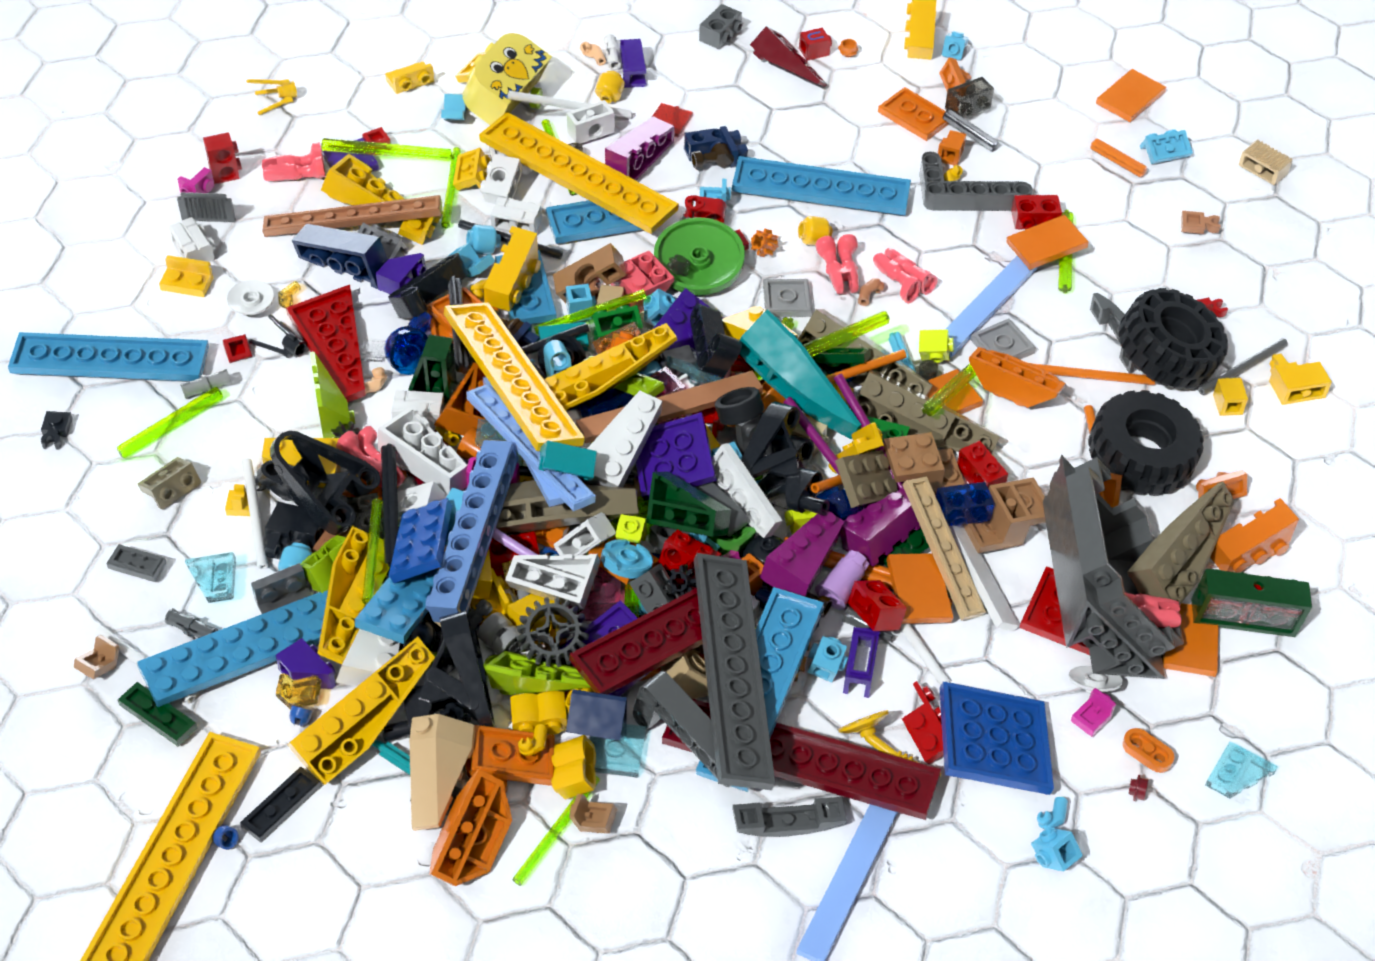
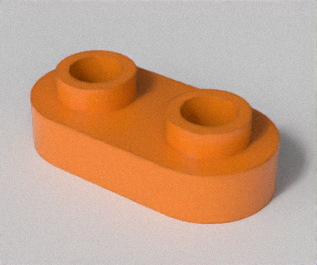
M1132 728L1125 733L1122 746L1130 756L1154 772L1164 773L1172 767L1174 753L1167 745L1140 728Z

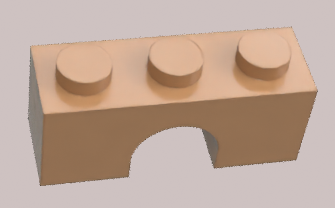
M609 243L554 273L553 279L556 294L566 303V286L589 284L596 277H599L606 285H609L627 274L622 254Z

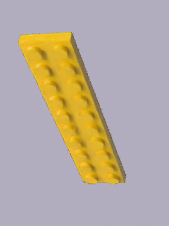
M508 112L479 134V141L508 157L520 159L521 164L650 234L655 232L679 209V203Z
M489 302L445 306L444 316L535 450L540 451L541 446L547 440L576 447L583 446L585 437Z
M209 731L80 961L149 960L213 842V833L219 826H222L260 756V747Z

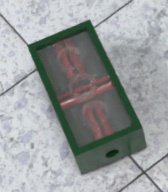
M1206 568L1191 598L1193 623L1218 625L1220 628L1296 637L1312 609L1309 582L1252 575L1243 572L1222 571L1219 569Z

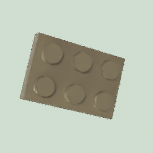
M883 450L846 456L835 460L851 508L876 503L887 497L890 493L897 491V484L892 478L889 462Z

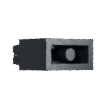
M278 501L264 528L266 534L264 539L266 542V556L277 559L283 548L295 542L305 544L312 549L325 530L315 523L303 507Z

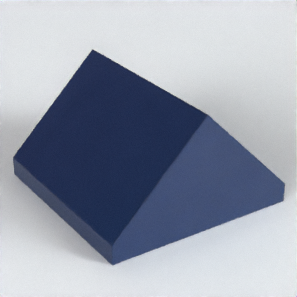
M572 690L566 732L618 741L626 738V697Z

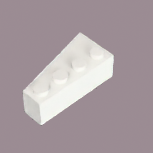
M411 405L378 428V450L381 452L382 446L388 443L392 444V447L396 448V463L423 482L434 481L446 495H448L452 487L459 490L467 487L466 470L468 465L451 446H447L443 442V437L438 432L435 433L431 429L428 420L418 414V409L414 405Z

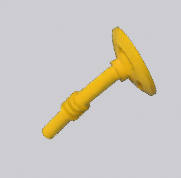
M888 710L866 716L837 729L839 733H859L861 738L864 737L865 741L879 752L917 762L913 760V756L908 757L906 753L902 755V751H895L874 734L876 732L875 726L889 714Z

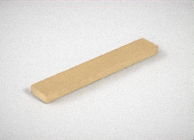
M922 477L906 480L902 485L961 621L983 616L986 610L928 478Z

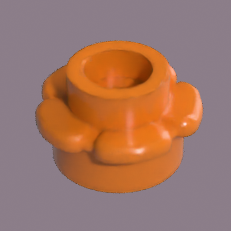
M844 39L841 41L838 50L844 57H852L857 54L859 48L855 40Z

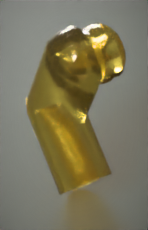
M293 281L278 292L279 306L286 309V307L293 305V295L301 290L298 282Z

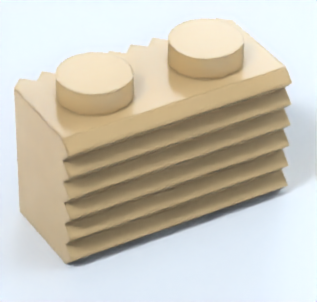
M1257 139L1242 152L1238 165L1275 186L1288 175L1293 160L1287 155L1282 154L1281 151L1278 152L1277 149L1274 150L1270 145L1264 144L1263 141L1260 142Z

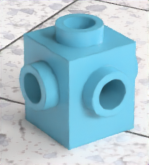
M659 288L651 295H648L643 300L644 321L655 327L676 298Z
M822 636L819 644L813 643L808 657L812 661L807 673L832 683L838 670L843 671L848 656L844 654L847 646L834 637Z
M1047 828L1031 843L1036 853L1035 858L1037 862L1045 868L1064 872L1083 856L1073 833L1070 831Z

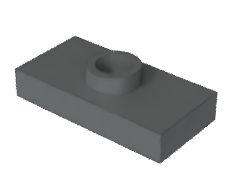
M118 544L106 564L108 569L155 582L166 564V559L162 556Z

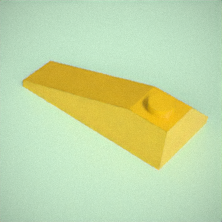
M350 154L346 155L328 170L321 191L330 198L350 205L404 199L397 191L389 190L385 186V180L382 178L377 179L371 173L372 169L367 164Z

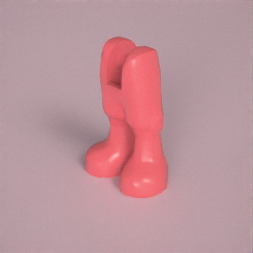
M320 142L313 143L310 153L304 156L282 155L262 160L263 178L265 181L298 180L302 177L318 179L326 177Z
M846 234L839 238L837 253L842 264L837 262L834 238L831 236L819 238L815 244L816 250L827 264L826 273L829 275L836 293L843 294V281H848L851 293L858 292V267L852 259V255L858 247L856 236Z
M887 248L884 254L877 253L873 257L874 265L880 272L902 285L900 296L908 304L918 297L919 292L927 295L937 285V277L916 266L912 260L892 248Z
M367 426L358 435L353 431L344 433L338 439L336 448L365 460L379 472L380 483L378 486L382 489L381 453L374 447L377 440L376 430L372 426ZM396 465L398 487L403 484L404 475Z
M1125 592L1129 599L1157 627L1165 628L1170 626L1175 628L1180 626L1179 601L1146 594L1133 595Z

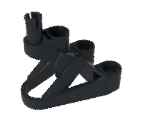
M774 401L763 413L741 461L754 479L768 473L758 483L767 499L785 493L788 509L800 513L807 510L825 516L826 512L829 511V501L816 498L817 493H813L811 490V485L822 481L823 476L821 472L805 468L813 455V441L792 435L799 423L800 411L798 407ZM772 443L775 453L762 457Z
M291 430L282 432L272 442L270 447V457L272 460L265 462L258 469L257 476H255L256 486H259L257 491L261 492L268 488L281 499L294 501L296 505L303 507L318 526L332 535L343 533L356 519L354 509L340 498L344 490H347L356 497L363 498L371 493L380 483L379 472L365 460L298 431ZM283 440H292L302 457L294 466L289 465L281 456L279 445ZM318 455L348 471L326 474ZM361 478L366 481L367 485L361 481ZM320 483H325V487L316 498L313 494ZM335 515L341 518L342 523L336 519Z
M467 611L440 617L443 641L431 668L426 672L424 685L413 687L404 699L407 720L385 725L382 732L384 731L382 734L385 743L410 736L413 717L433 715L436 711L445 710L451 704L458 707L464 706L465 713L470 714L473 719L478 721L479 725L495 727L480 643L475 627H471ZM455 667L461 681L449 675Z

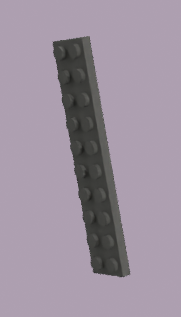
M697 553L694 558L718 784L772 790L775 786V777L747 560Z

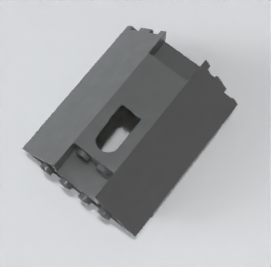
M1061 454L1057 472H1054L1049 484L1050 490L1048 495L1044 497L1043 508L1066 648L1083 642L1089 648L1093 674L1166 679L1161 655L1184 644L1181 626L1175 628L1170 626L1165 628L1157 627L1125 594V592L1133 595L1139 594L1127 571L1156 539L1151 533L1147 510L1136 498L1112 508L1100 496L1099 493L1105 490L1104 482L1111 479L1110 470L1098 457L1074 468Z

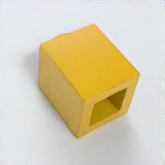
M1242 378L1217 380L1213 397L1219 416L1243 415L1248 397Z

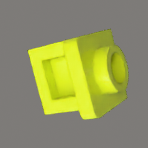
M620 514L615 534L616 539H624L635 543L645 541L647 536L646 518Z

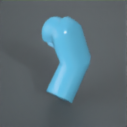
M1056 797L1051 812L1045 811V814L1042 811L1039 812L1037 815L1039 827L1045 830L1062 825L1066 818L1068 800L1064 797Z

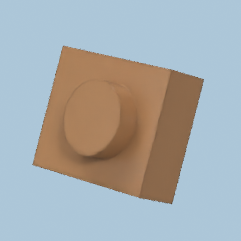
M99 635L95 637L94 649L74 659L73 668L94 680L116 668L119 645Z
M577 794L574 804L570 808L569 817L580 832L610 834L618 809L613 803L589 802L584 794Z

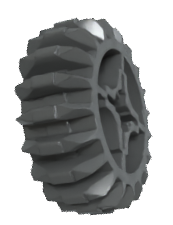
M548 597L544 598V605L542 606L540 602L535 601V610L527 607L526 613L528 616L521 615L520 622L522 625L517 626V632L521 633L517 636V642L523 643L520 646L521 652L529 651L527 654L528 660L537 657L535 661L537 666L541 665L542 660H546V666L551 667V662H556L557 668L561 667L562 660H565L566 664L570 665V653L586 646L582 641L589 639V634L584 632L589 628L588 623H581L585 620V615L583 613L577 614L579 611L577 605L569 609V600L564 601L563 605H560L559 597H555L554 603H550ZM554 615L566 618L570 621L571 625L558 622ZM546 616V623L542 627L536 628V631L531 632L533 625L540 618ZM550 623H552V627L556 631V643H554L553 637H550ZM570 634H575L572 642L560 650L561 640L568 638ZM533 641L547 643L552 651L541 649Z

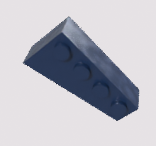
M306 224L292 239L298 258L323 268L327 265L340 275L344 272L353 275V280L360 283L363 280L371 283V287L378 289L376 273L388 260L380 237Z

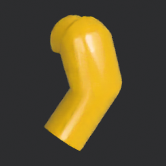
M954 165L953 168L947 170L943 175L944 181H958L961 177L960 175L963 174V168L959 165Z
M487 279L480 280L470 287V292L478 299L483 298V287Z
M435 427V430L443 437L448 446H456L459 443V437L446 429Z
M543 724L536 725L532 739L527 737L526 741L524 738L519 740V752L524 756H532L543 751L546 746L548 727Z

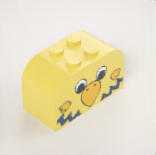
M507 33L501 36L495 44L491 42L486 48L485 54H480L473 63L475 67L472 68L467 76L469 80L463 90V101L471 112L489 125L506 112L511 113L521 102L508 99V92L529 93L540 81L552 58L550 54L521 34Z

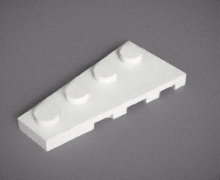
M729 443L722 444L713 456L717 481H713V483L744 511L749 520L748 524L754 527L758 534L763 538L771 537L783 520Z

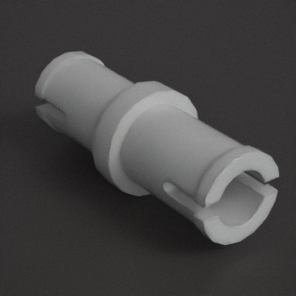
M227 369L207 376L205 374L200 375L201 378L180 384L186 399L205 391L209 393L211 389L232 382Z

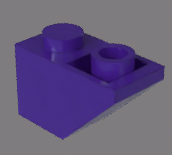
M417 253L388 259L376 273L378 290L391 294L425 272L424 254Z
M303 638L275 655L278 670L294 687L333 689L336 687L334 678L336 671L329 661L324 662L320 655L317 654V648L313 644L308 645Z

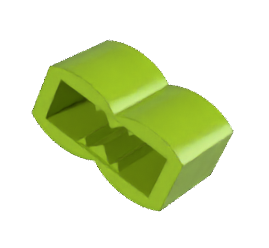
M337 535L331 538L318 551L309 555L300 564L306 579L314 591L323 593L328 590L332 564L346 537Z

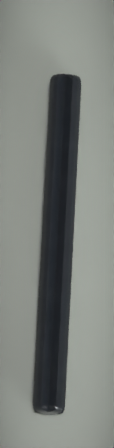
M452 276L450 281H448L450 306L464 304L462 281L460 278ZM452 327L456 371L466 374L467 370L470 369L469 352Z
M388 443L381 447L384 562L388 564V567H391L399 530L396 448Z

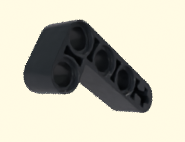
M455 253L444 258L392 292L388 298L399 318H413L427 311V303L448 290L450 277L455 276V278L463 280L469 275V272L459 253Z
M696 304L691 312L690 323L698 368L701 371L724 377L738 358L742 342L725 335L720 311Z

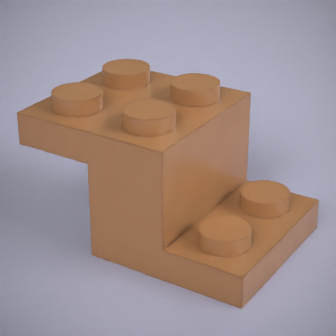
M932 432L884 439L883 447L896 483L927 477L935 495L964 491L965 483L952 448L938 450Z
M1034 477L989 486L982 505L960 509L957 516L978 553L1023 545L1031 525L1046 523L1043 508L1045 495Z

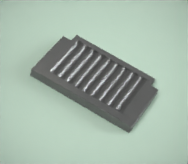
M181 192V196L177 197L181 220L192 217L195 221L234 223L236 221L232 198H227L226 194Z

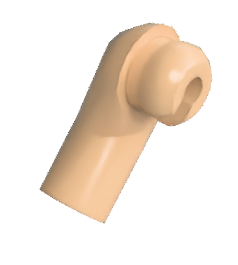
M587 41L580 45L582 54L594 58L597 65L602 66L606 63V58L598 45L590 44Z
M378 367L372 370V379L364 382L366 394L379 391L387 380L384 368Z

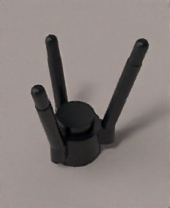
M269 314L268 318L286 334L281 343L284 349L253 339L248 340L251 344L277 352L286 358H289L291 355L294 357L301 356L307 347V343L303 339L298 337L287 325L276 319L272 314Z

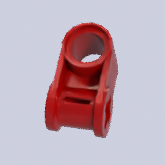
M698 195L686 197L684 202L686 211H684L683 216L692 218V213H694V218H709L724 223L727 207L725 201L719 198H708Z

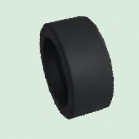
M744 387L732 390L719 397L715 402V409L722 424L736 425L752 420L760 415L764 410V404L757 388Z

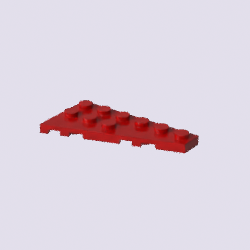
M350 284L286 307L288 317L302 339L307 343L310 352L316 353L346 398L347 403L366 396Z

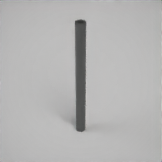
M1284 338L1278 340L1198 388L1201 395L1209 393L1215 389L1218 379L1234 378L1288 345L1287 340Z

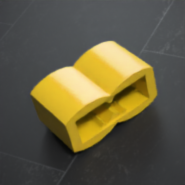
M547 691L539 694L525 693L510 697L513 730L534 733V728L538 724L547 726L548 734L556 735L566 730L567 717L563 691Z
M585 735L556 744L554 754L552 755V763L555 769L551 783L554 791L566 800L577 796V794H584L595 790L596 773L594 767L596 764V751L594 744Z

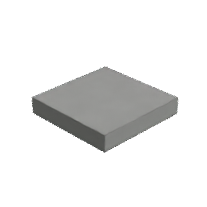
M763 279L765 310L768 309L776 317H811L812 310L808 279Z
M1009 318L971 334L970 338L977 348L982 347L986 350L1006 353L1020 360L1035 354L1036 347Z

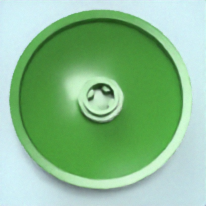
M698 217L684 219L667 227L655 243L654 256L674 277L671 288L680 292L686 288L694 295H708L726 289L737 280L743 270L745 251L740 237L732 228L714 219Z

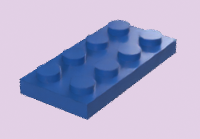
M448 498L432 501L426 506L418 509H409L402 514L389 577L393 583L441 567L452 504Z

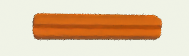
M1098 138L1092 141L1091 150L1138 177H1143L1148 169L1146 165Z

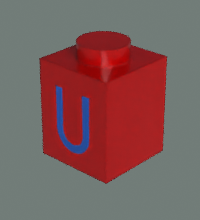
M823 27L800 32L799 50L807 61L829 56L832 39Z

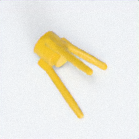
M289 79L246 80L247 83L277 85V88L255 91L256 95L278 93V97L283 98V100L258 111V115L271 111L283 104L293 102L292 98L297 97L294 81H289Z

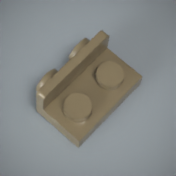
M176 457L137 483L142 493L153 497L158 508L163 510L200 485L201 480L191 462Z

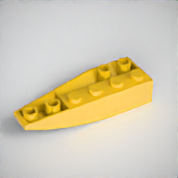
M665 323L555 375L547 377L544 381L563 408L568 411L598 397L636 374L676 342L677 337L668 324Z
M354 526L351 527L332 564L317 654L339 664H343L359 631V628L355 627V618L379 590L390 571V567L384 562V540Z
M419 637L415 638L291 740L287 746L301 763L319 781L326 785L369 749L432 663L435 656Z

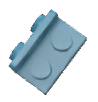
M1172 129L1161 135L1152 133L1147 135L1145 140L1139 145L1140 149L1147 150L1151 164L1189 157L1193 154L1185 130L1177 131Z

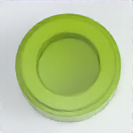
M533 87L530 94L543 96L542 88ZM529 103L530 108L539 109L541 104Z

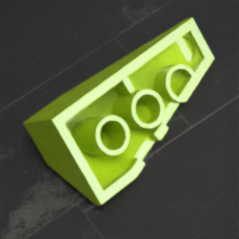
M310 352L323 438H333L335 435L331 432V429H336L339 426V421L342 424H348L349 421L356 424L354 410H348L346 398L316 353Z
M504 651L486 664V672L491 688L500 690V693L504 695L591 688L575 667L561 664V667L557 668L554 662H551V667L546 666V660H542L541 665L537 666L535 664L536 658L528 660L525 655Z

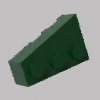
M429 335L407 391L444 393L446 406L457 388L453 338Z
M669 471L652 473L646 523L710 537L728 535L731 509Z

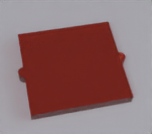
M661 102L652 117L673 125L674 136L679 138L692 118L693 112L681 109L679 106H671Z

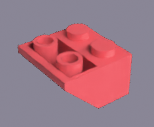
M648 250L624 261L627 275L611 283V286L624 287L625 304L630 307L637 305L640 313L644 311L643 300L658 288L666 292L674 282V277Z

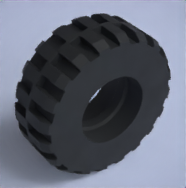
M1166 288L1152 289L1139 295L1121 319L1119 326L1120 345L1125 350L1128 360L1133 362L1134 367L1146 374V377L1156 380L1164 386H1173L1175 389L1185 387L1190 389L1206 383L1227 355L1228 338L1227 334L1224 333L1222 323L1218 321L1213 311L1206 308L1204 303L1197 301L1187 293L1183 294L1179 290H1167Z
M1135 390L1127 391L1123 395L1120 393L1106 401L1097 413L1088 437L1091 458L1098 457L1110 470V473L1122 475L1121 488L1132 490L1136 494L1148 493L1149 495H1158L1162 492L1166 494L1182 487L1193 475L1204 449L1203 433L1200 431L1197 419L1192 417V413L1187 408L1182 407L1177 400L1169 399L1161 393H1150L1147 390H1141L1140 392H1135ZM1131 436L1147 438L1156 443L1160 448L1143 446Z

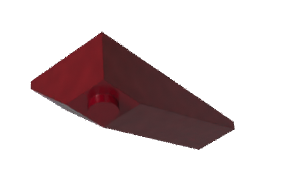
M765 26L751 42L750 46L754 49L753 54L761 61L763 59L768 60L823 87L828 85L811 66L805 65L807 60L797 53L798 50L781 33Z

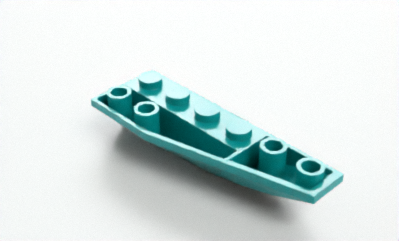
M767 309L741 336L742 348L739 355L785 399L792 397L801 411L818 422L828 425V428L852 439L851 434L858 431L862 424L802 343Z

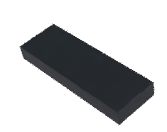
M300 766L240 822L241 828L262 843L321 787V782Z

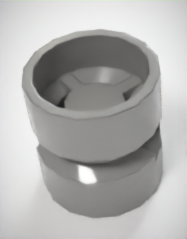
M501 612L490 615L481 624L478 630V638L489 648H492V651L497 655L504 651L516 654L521 653L520 646L523 643L517 642V636L521 633L517 632V626H513V623Z

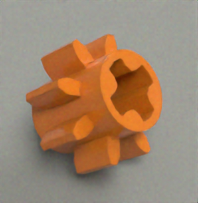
M766 228L763 231L756 230V233L751 238V250L757 251V255L765 257L766 254L772 256L773 252L778 248V236L773 235L772 230Z

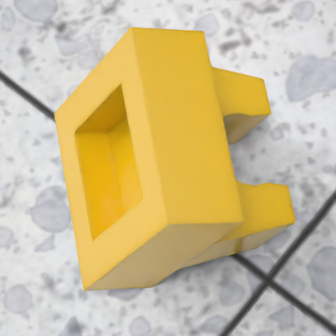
M234 484V490H229L225 506L226 516H250L244 484Z

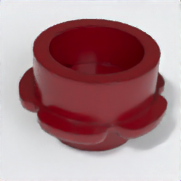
M1140 774L1137 779L1131 778L1128 795H1133V801L1135 802L1136 799L1145 800L1149 779L1141 778Z

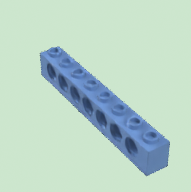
M484 440L481 450L477 452L474 470L470 472L467 490L463 492L460 510L455 515L454 528L448 535V545L443 554L442 565L438 573L434 575L431 594L426 598V609L429 611L434 622H440V617L462 611L468 612L519 459L512 441Z

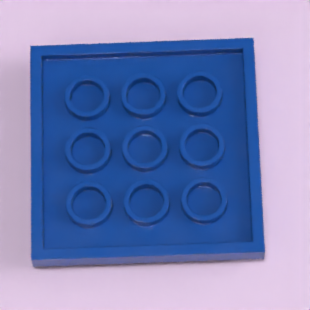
M943 681L939 691L945 775L1050 795L1054 790L1045 702Z

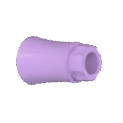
M850 550L815 587L818 597L820 598L825 595L833 599L831 607L838 610L845 609L854 581H860L869 566L867 558L859 552Z

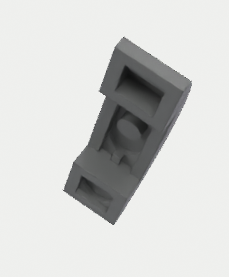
M1093 293L1090 306L1092 314L1099 325L1108 323L1120 342L1119 326L1125 314L1103 295ZM1121 347L1119 358L1128 373H1134V364L1131 360H1128L1125 350Z
M842 797L815 798L811 805L761 808L760 803L734 804L732 806L736 831L752 836L788 837L829 830L847 823Z

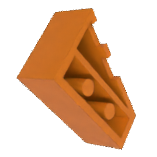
M474 362L462 378L434 423L435 426L464 436L471 428H476L484 434L491 425L467 400L468 391L484 385L483 378L486 376L477 363Z
M1279 498L1274 501L1275 506L1264 514L1261 510L1254 514L1256 519L1244 526L1239 523L1221 534L1210 558L1220 570L1239 573L1253 564L1263 563L1269 557L1282 555L1289 548V543L1299 518Z

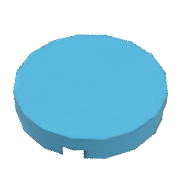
M622 539L613 540L605 544L601 553V562L610 572L620 577L635 579L651 570L653 557L642 545L636 544L634 546L628 540Z

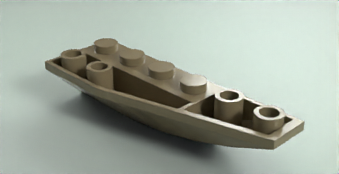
M815 309L798 338L805 348H871V357L868 361L890 354L825 309ZM900 360L874 369L926 396L933 387L931 383ZM818 363V366L829 374L853 367L850 366V363H841V365L834 367L827 366V363ZM870 371L845 380L863 386Z
M871 370L868 373L856 398L866 416L909 426L908 435L932 432L936 446L940 448H952L953 451L959 452L960 449L981 441L992 454L1000 438L999 435L962 414L876 370Z
M535 480L512 483L509 486L496 528L506 535L582 524L587 519L601 512L605 514L607 519L620 518V514L629 516L639 515L637 490L633 488L586 485L596 495L595 503L572 511L566 503L549 507Z
M1219 482L1172 521L1127 571L1139 594L1169 598L1179 601L1181 604L1196 586L1235 503L1224 482Z

